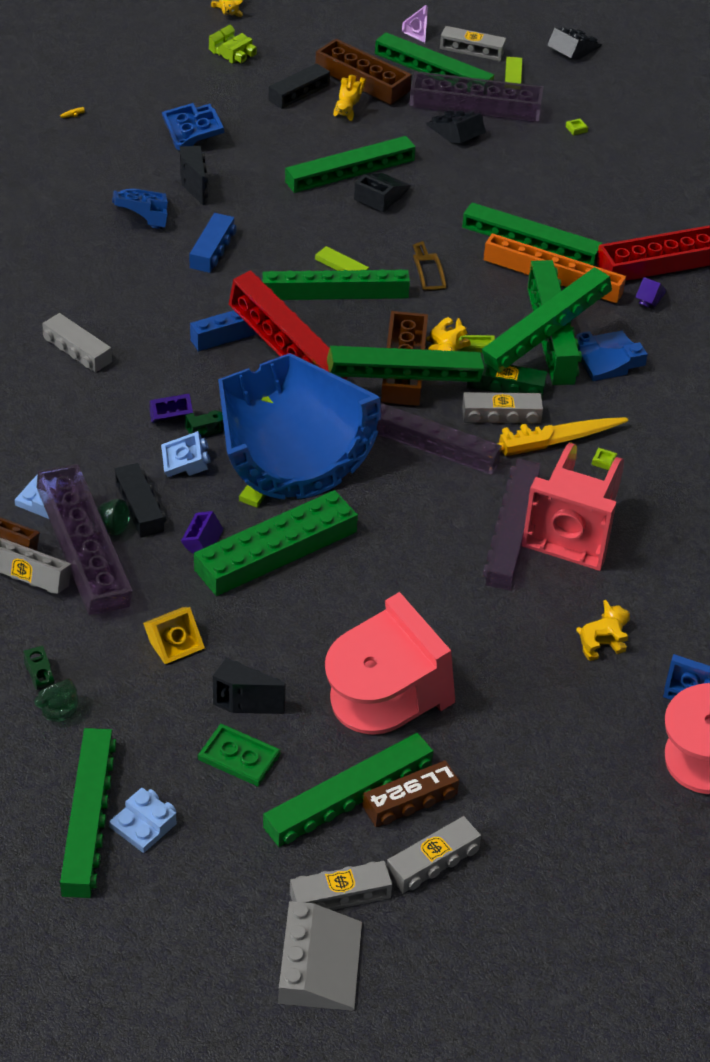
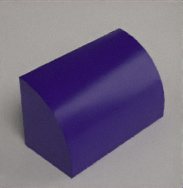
M190 394L150 400L151 422L186 417L187 414L193 413Z
M213 511L195 513L181 542L188 551L194 554V552L217 543L224 529Z

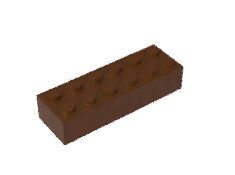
M334 39L316 51L315 64L317 63L330 71L331 76L342 80L343 77L349 79V75H355L356 81L359 82L361 77L365 78L366 83L363 91L388 104H393L411 91L412 74L338 39Z
M391 311L387 348L425 350L428 314ZM383 378L381 402L419 406L422 380Z

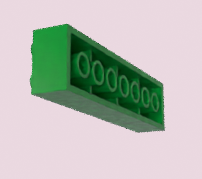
M553 260L531 261L527 290L533 311L561 292V280L558 279V269L554 267ZM571 321L541 342L552 385H575L576 377L579 376L578 362H581L582 354L581 351H578V340L574 338L575 330L574 326H571Z
M333 490L194 552V571L214 595L219 596L356 533L358 514Z

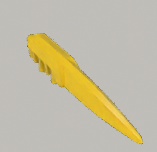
M604 418L556 426L548 425L544 426L542 431L539 426L535 427V431H531L527 424H522L520 426L521 430H517L516 435H513L509 428L506 427L502 429L503 434H500L499 443L493 444L492 448L494 452L502 450L505 456L545 449L549 445L585 437L627 422L628 418Z

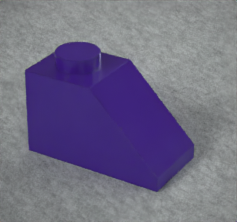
M644 277L635 298L639 300V304L649 308L652 305L655 307L666 293V289L661 283Z

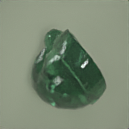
M113 499L100 504L95 508L92 515L95 528L106 536L119 535L125 530L129 522L128 505L122 499Z
M71 679L58 682L41 690L35 698L34 704L36 707L41 708L42 715L47 720L55 722L67 720L76 712L78 706L76 686Z

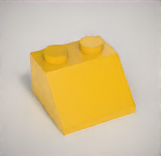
M190 607L179 608L143 623L151 645L164 664L205 648Z

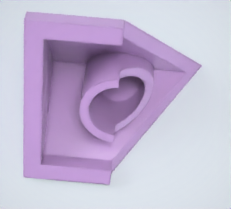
M426 5L402 23L403 33L424 43L428 12Z

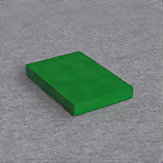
M220 724L198 754V760L255 786H259L280 756L281 750Z

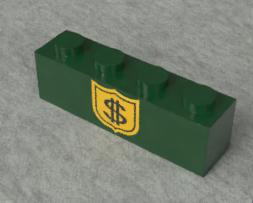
M482 360L484 371L480 382H467V387L497 393H541L542 399L547 371L510 365L499 373Z

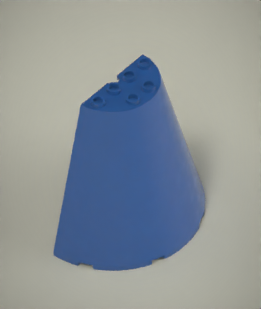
M291 353L260 364L257 371L253 372L248 368L218 379L229 460L244 482L264 495L279 499H285V497L302 499L332 489L342 482L341 479L349 472L353 473L362 464L377 437L378 431L376 428L378 420H381V403L378 395ZM268 396L273 403L265 402L261 399Z

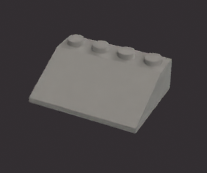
M289 901L278 1004L354 1011L362 922L314 903Z

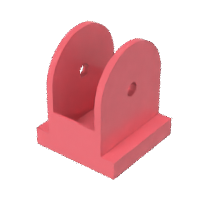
M568 443L549 481L535 477L530 487L522 546L600 571L606 558L616 507L615 499L621 482L624 459L619 457L614 459L603 481L573 471L577 455V445Z
M400 592L385 600L386 609L336 639L326 655L325 670L331 685L330 699L333 712L343 725L359 733L374 735L391 732L435 706L442 711L455 703L451 650Z
M710 683L691 686L678 693L666 709L665 728L669 738L665 747V763L671 776L679 784L698 793L710 794Z

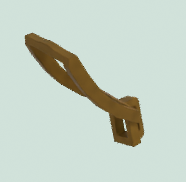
M424 241L413 244L412 246L415 251L413 258L420 276L422 290L446 288L443 269L437 254H428ZM435 260L442 286L425 287L419 261Z

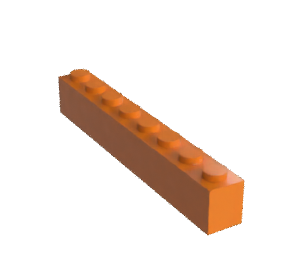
M493 233L485 243L483 260L529 275L531 261L553 260L554 267L558 269V279L561 280V285L568 287L595 267L609 275L612 291L602 297V299L617 303L623 294L626 280L624 275Z

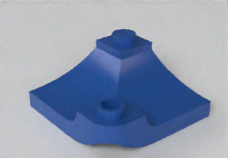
M194 103L162 112V117L177 150L184 146H194L199 140L225 133L224 127L211 104L195 107Z
M125 189L120 192L114 190L112 198L114 205L128 208L140 214L152 228L160 229L165 227L168 203L166 193L141 189Z
M623 330L593 336L588 331L579 333L575 337L578 340V351H581L582 354L581 363L592 381L627 375L628 369L646 366L647 352L640 342H632Z
M673 654L663 697L672 700L686 688L710 683V666Z

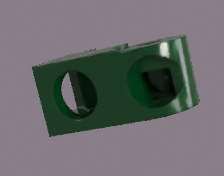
M214 410L199 416H195L193 413L186 415V430L189 434L198 431L201 437L204 438L221 433L224 429L223 415L220 411Z
M43 645L24 650V664L30 673L35 689L38 690L54 685L51 666ZM33 654H40L39 657L30 659Z

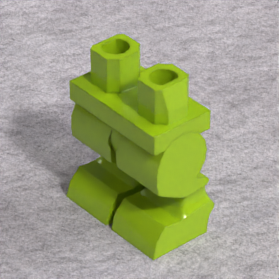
M231 24L209 36V50L213 54L222 55L225 59H229V62L232 64L236 61L243 63L246 61L247 55L254 57L257 54V47L252 45L253 39L243 33L235 37V30Z

